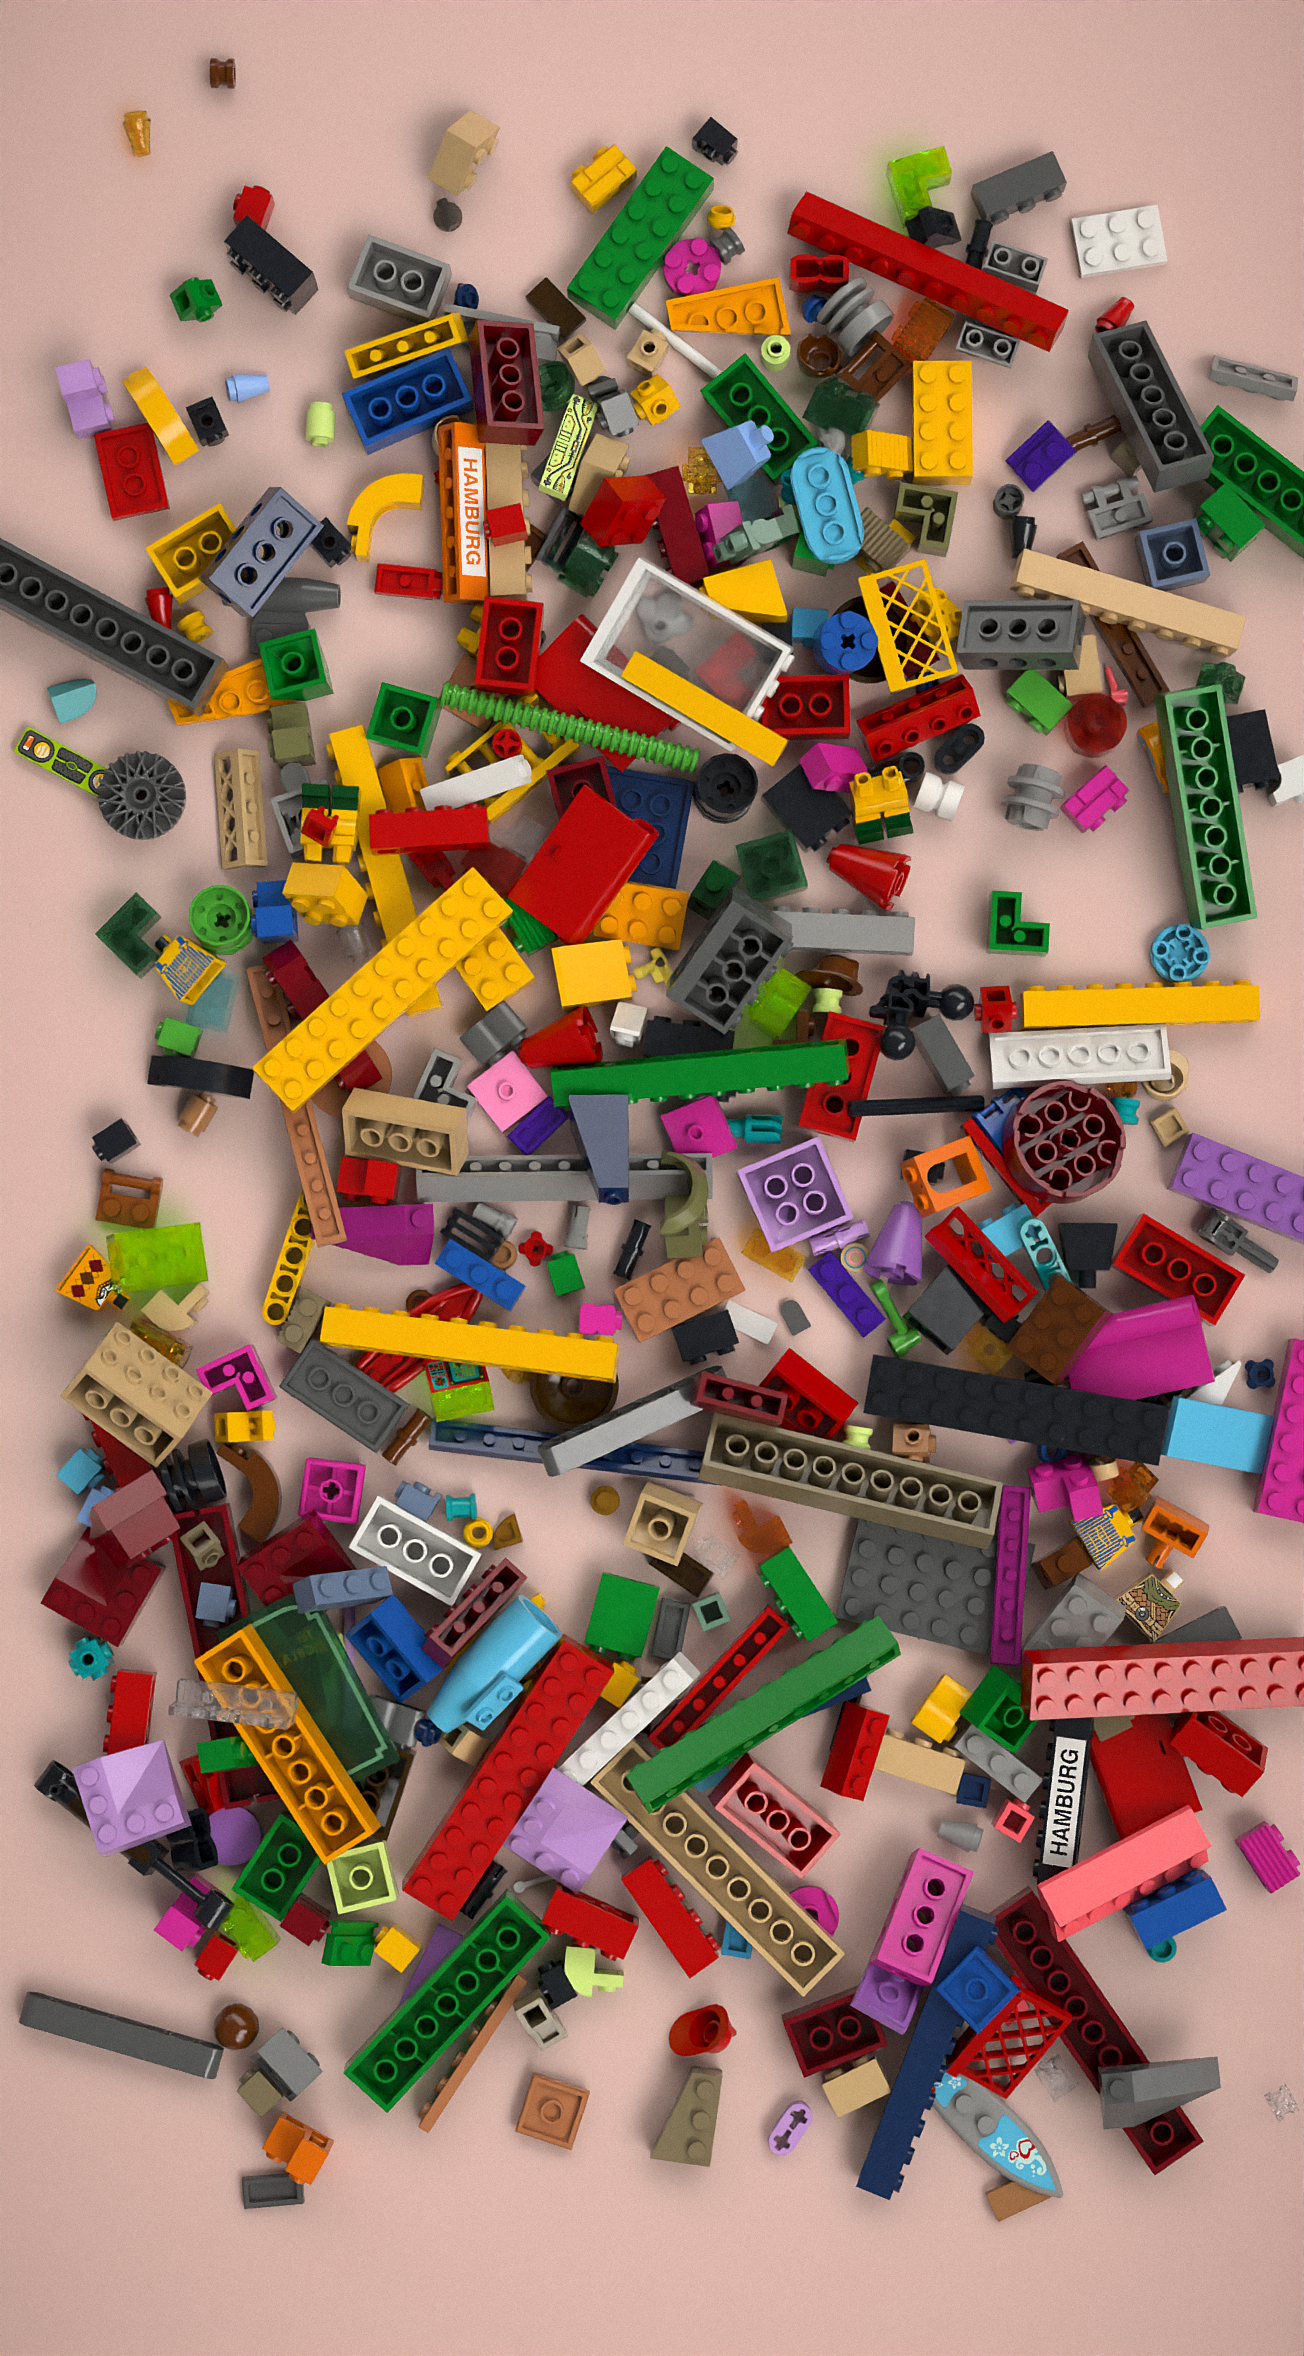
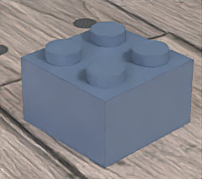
M1196 518L1139 531L1136 536L1135 543L1146 586L1166 592L1204 583L1210 576Z

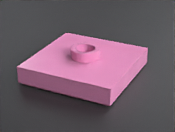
M511 1051L467 1085V1088L477 1098L478 1102L502 1133L548 1097L514 1051Z

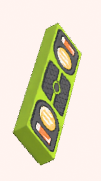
M27 726L13 752L98 798L99 792L97 787L100 786L99 779L103 778L104 770L107 768Z

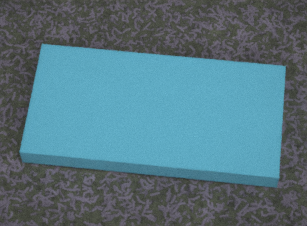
M1173 1396L1161 1455L1262 1474L1274 1416Z

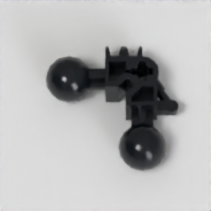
M900 970L898 976H894L889 980L885 994L880 998V1001L876 1005L871 1006L869 1010L870 1017L883 1019V1025L887 1026L882 1030L878 1038L880 1052L886 1058L893 1061L904 1060L910 1056L915 1048L914 1033L908 1028L912 1015L924 1018L927 1007L938 1008L939 1012L949 1020H963L970 1015L974 1008L972 992L960 984L948 985L941 992L930 991L929 973H927L924 979L920 978L918 972L913 971L911 977L905 976L903 970Z

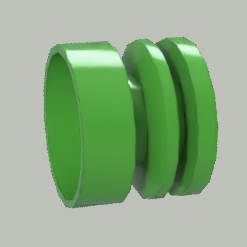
M212 885L201 890L193 899L189 908V923L195 936L207 950L218 955H233L244 950L252 941L254 933H252L251 916H254L246 898L237 889L226 885ZM224 918L228 921L229 926L227 928L220 924L219 921Z

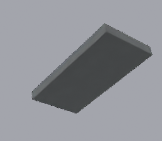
M314 1338L309 1341L279 1385L285 1392L376 1454L410 1406L408 1402Z

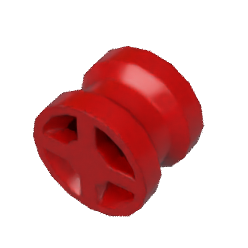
M502 729L493 737V750L500 760L521 754V738L514 730Z

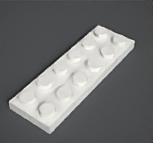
M1166 1024L989 1033L993 1089L1039 1087L1057 1081L1094 1084L1171 1079Z

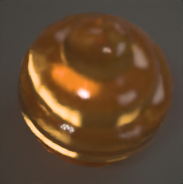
M1137 1081L1105 1084L1107 1089L1111 1090L1112 1094L1118 1098L1134 1097L1137 1092Z

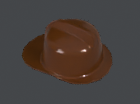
M840 955L825 956L818 961L814 970L799 971L793 976L794 982L805 988L842 990V995L857 996L863 992V987L857 982L859 963L856 960Z

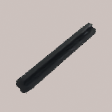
M982 1095L854 1100L848 1101L847 1114L850 1117L982 1111L985 1108V1099Z

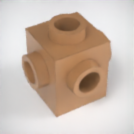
M911 1421L907 1424H894L893 1456L921 1463H930L931 1453H936V1435H931L930 1426L927 1424Z

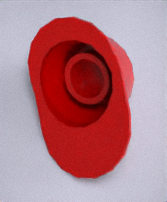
M713 2004L681 2015L672 2025L668 2040L673 2052L682 2057L694 2056L704 2052L714 2054L723 2051L730 2043L731 2038L737 2035V2031L732 2027L725 2008L721 2005Z

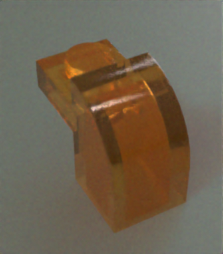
M745 1499L734 1504L736 1511L732 1512V1515L739 1529L745 1526L747 1530L738 1535L737 1538L748 1550L767 1554L793 1543L779 1515L757 1525Z

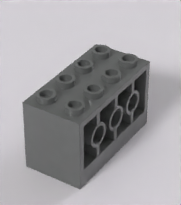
M733 886L667 980L666 996L723 1034H726L730 1027L735 1029L743 1017L741 1013L746 1004L751 1006L760 993L758 987L762 981L768 982L777 969L774 966L780 956L785 958L793 947L794 943L791 942L793 939L792 924Z

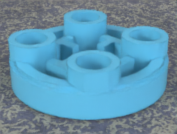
M1177 924L1163 929L1155 937L1150 948V961L1153 969L1161 978L1171 983L1190 982L1196 979L1206 969L1210 960L1209 946L1201 932L1188 924Z

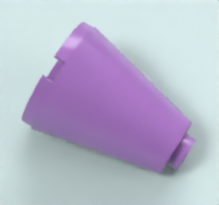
M901 1201L900 1204L893 1206L864 1263L863 1271L869 1276L879 1280L880 1275L889 1278L888 1283L903 1286H915L918 1282H921L922 1217L913 1202Z

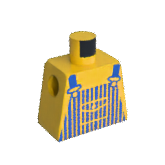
M163 935L154 945L162 954L155 963V969L179 1001L192 1006L227 964L222 958L182 935L177 936L174 941L167 935Z
M1110 1503L1102 1506L1103 1515L1076 1522L1073 1518L1068 1520L1098 1570L1108 1566L1137 1540L1131 1527L1145 1519L1136 1504L1121 1513L1115 1503Z

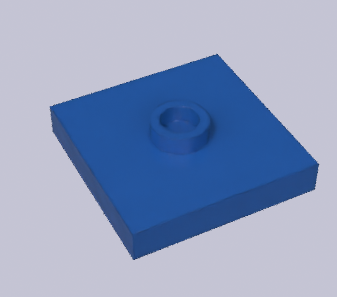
M979 1945L935 1989L977 2034L981 2033L1021 1991Z

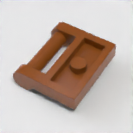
M105 1168L95 1220L155 1231L163 1178L154 1177L153 1179L114 1173L113 1169ZM112 1185L151 1191L150 1200L111 1193Z

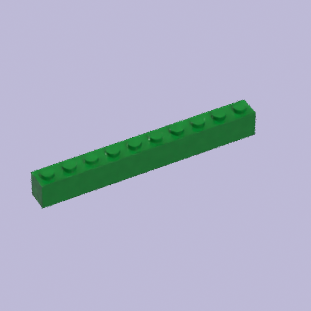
M846 1039L603 1061L591 1064L554 1066L550 1072L554 1107L563 1106V1110H569V1095H628V1104L638 1103V1099L650 1098L651 1102H661L667 1100V1096L679 1095V1099H692L697 1097L699 1093H708V1096L716 1097L725 1095L726 1091L737 1090L739 1094H748L755 1092V1088L767 1087V1091L783 1090L785 1085H796V1088H810L817 1082H826L828 1086L840 1085L844 1083L843 1080H848L850 1070Z
M879 1616L863 1621L855 1631L848 1635L839 1636L825 1650L812 1653L806 1662L798 1667H790L782 1674V1677L774 1682L763 1684L749 1698H742L736 1701L730 1710L722 1715H714L707 1721L706 1725L698 1730L687 1732L679 1742L671 1747L666 1746L660 1749L656 1756L646 1763L636 1764L630 1770V1773L626 1775L630 1786L648 1814L652 1813L900 1656L901 1652L897 1640Z

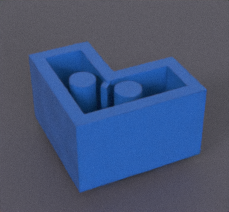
M286 880L256 882L257 890L252 891L253 907L256 911V915L251 916L252 933H255V936L263 944L286 943L290 939L293 942H299L297 910L291 906V903L282 894Z

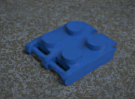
M1022 1087L1010 1088L999 1098L994 1097L991 1100V1104L980 1113L975 1112L971 1115L972 1119L1003 1158L1002 1134L1007 1117L1015 1105L1028 1096ZM1012 1094L1015 1095V1096H1014L1011 1100H1009L1006 1104L1003 1103V1101H1005V1100H1006L1008 1097H1010ZM995 1108L996 1111L988 1118L984 1119V1116H986Z

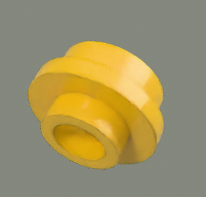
M726 205L712 206L707 214V222L714 229L725 230L735 224L734 210Z
M482 1518L470 1520L464 1527V1539L470 1546L475 1548L486 1546L493 1537L491 1524ZM480 1527L483 1529L484 1535L482 1538L474 1537V1528Z

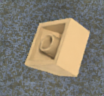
M648 1481L639 1497L623 1545L678 1566L703 1503Z

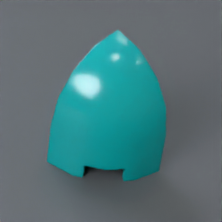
M90 679L71 680L47 688L60 724L87 713L93 706L97 695L96 684Z

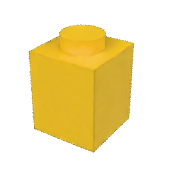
M614 1660L615 1673L600 1696L620 1709L640 1676L635 1674L637 1668L625 1660H622L621 1663Z
M394 1923L390 1929L384 1926L377 1934L374 1941L378 1944L373 1951L402 1973L419 1952L422 1945Z

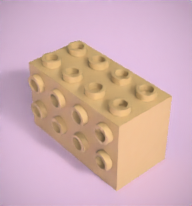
M116 1322L88 1356L60 1397L157 1468L182 1440L213 1392L180 1369L178 1365L157 1352L155 1348L133 1334L128 1328Z

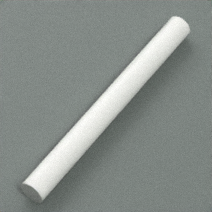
M637 303L631 306L628 311L631 315L649 329H656L667 337L666 342L714 379L723 372Z

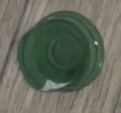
M561 361L542 364L538 366L543 412L561 410L570 402L575 389L574 376L568 370L567 365Z

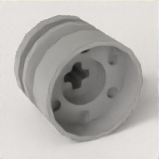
M858 277L837 290L828 299L816 318L821 325L828 323L826 331L830 334L843 329L836 342L851 357L869 340L868 336L873 330L881 334L890 325L895 316L883 300H878L868 305L875 291L872 288L865 290L867 282L863 277Z

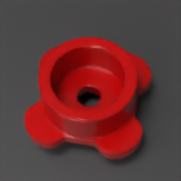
M534 1231L526 1242L519 1244L518 1251L520 1254L526 1255L531 1266L537 1267L546 1255L550 1256L553 1253V1246L547 1244L542 1239L540 1232ZM534 1246L539 1248L537 1252L533 1251Z

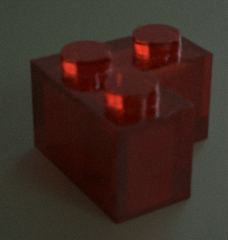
M490 842V848L469 850L460 863L461 868L464 869L463 875L473 867L501 898L503 896L508 898L507 896L528 867L527 862L505 847L499 848L492 842Z

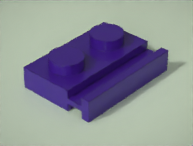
M1047 420L1005 461L1030 490L1035 492L1078 451L1057 430L1053 423Z

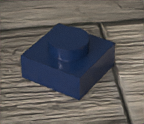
M962 1773L956 1803L986 1809L991 1778Z

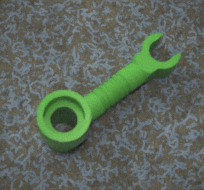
M880 1279L869 1285L884 1311H886L896 1330V1333L886 1339L894 1355L900 1358L909 1353L908 1349L922 1342V1338L914 1327L908 1329L904 1320L900 1317L884 1282Z

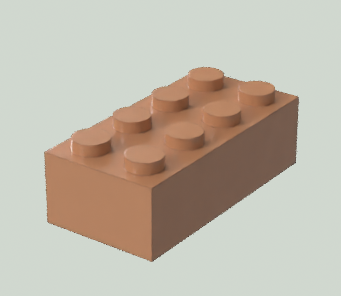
M720 1237L703 1245V1256L676 1258L614 1289V1292L639 1342L642 1343L744 1292L746 1289Z

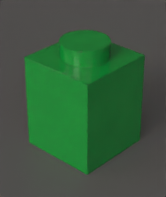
M566 1250L550 1256L552 1261L546 1262L557 1297L585 1289L575 1254L568 1255Z

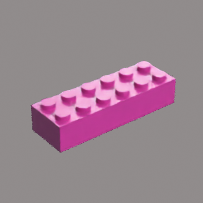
M1293 1338L1288 1340L1273 1412L1274 1420L1263 1471L1259 1478L1253 1512L1304 1523V1340Z

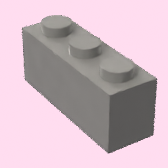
M969 1721L951 1743L1024 1803L1043 1780L997 1741L977 1729Z

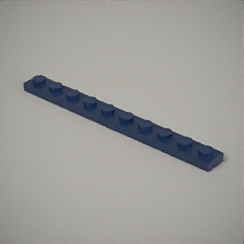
M433 1418L429 1450L543 1464L537 1450L538 1446L561 1434ZM629 1443L577 1467L719 1485L698 1480L704 1451Z

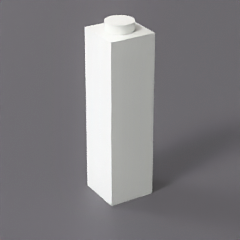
M522 754L420 789V793L427 811H432L434 807L448 805L452 806V809H457L466 804H471L532 783L530 777L532 770Z

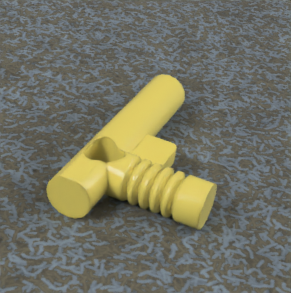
M661 947L650 951L653 960L648 962V964L640 966V968L634 969L633 972L637 980L651 974L656 984L664 981L667 986V980L673 972ZM660 958L663 959L665 963V966L663 967L655 965L657 960Z

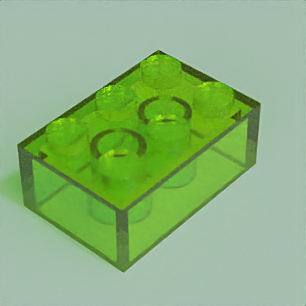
M200 1222L119 1232L106 1236L114 1295L200 1284L209 1281Z

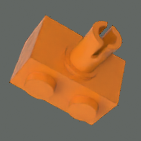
M1157 1496L1146 1514L1141 1530L1157 1538L1152 1550L1145 1558L1146 1561L1152 1565L1159 1555L1155 1562V1567L1162 1569L1173 1548L1194 1559L1208 1535L1210 1525Z

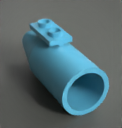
M518 1595L456 1660L427 1711L430 1720L445 1733L451 1732L467 1721L484 1730L524 1689L519 1681L562 1637L559 1628L535 1603L523 1595Z

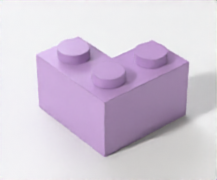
M90 359L56 367L61 393L67 403L73 430L78 439L111 431L110 421H114L115 418L111 404H105L103 394L108 393L99 367L94 368Z

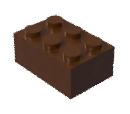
M1058 1276L1006 1348L1051 1383L1061 1385L1113 1313L1068 1279Z

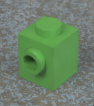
M166 1017L164 1023H159L155 1039H158L157 1045L164 1048L162 1054L180 1057V1054L194 1058L203 1030Z

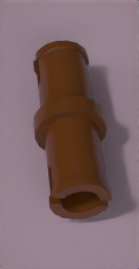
M1113 414L1111 417L1093 425L1089 423L1084 425L1083 430L1066 437V439L1079 451L1090 445L1092 447L1099 444L1098 441L1121 432V427L1118 419Z
M417 1408L403 1428L399 1427L396 1431L398 1435L382 1453V1456L396 1466L410 1446L417 1444L418 1441L416 1439L429 1422L432 1421V1418L423 1410Z

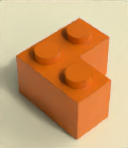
M282 2112L262 2149L266 2151V2156L274 2162L281 2163L284 2161L287 2163L285 2171L289 2173L290 2179L301 2185H304L305 2182L311 2185L327 2158L334 2140L289 2114Z

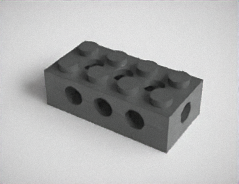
M1079 600L964 601L956 653L964 670H1079L1086 617Z

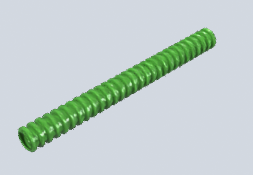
M449 681L444 683L441 691L439 704L443 708L447 705L450 710L458 708V712L465 710L469 715L473 712L476 713V717L484 715V718L487 720L491 717L495 722L499 719L502 720L503 724L510 722L511 726L514 727L518 724L521 729L529 727V731L536 729L540 734L543 731L547 732V736H551V734H555L556 738L563 736L566 741H569V738L574 739V743L581 741L582 745L585 746L589 743L592 748L600 746V750L608 748L611 753L615 750L618 751L619 755H622V753H626L627 757L634 755L637 760H640V757L645 758V762L652 760L654 761L653 764L656 765L660 762L663 763V767L671 765V769L679 767L680 771L684 772L686 769L689 770L690 774L696 771L700 756L699 748L692 750L688 745L684 748L681 747V743L673 745V741L665 743L662 738L658 741L655 740L654 736L647 738L646 734L643 733L639 736L636 731H633V733H628V729L620 731L619 727L616 726L613 729L610 728L611 725L606 724L605 727L602 726L601 722L594 724L591 719L587 722L584 721L583 717L576 719L575 715L572 714L568 717L565 712L557 714V710L549 712L546 707L542 710L539 709L538 705H535V707H531L530 703L523 705L522 701L518 700L516 703L513 702L512 698L504 700V696L500 695L497 698L493 693L489 696L486 695V691L478 693L475 688L472 691L468 690L467 686L459 688V684L452 686Z

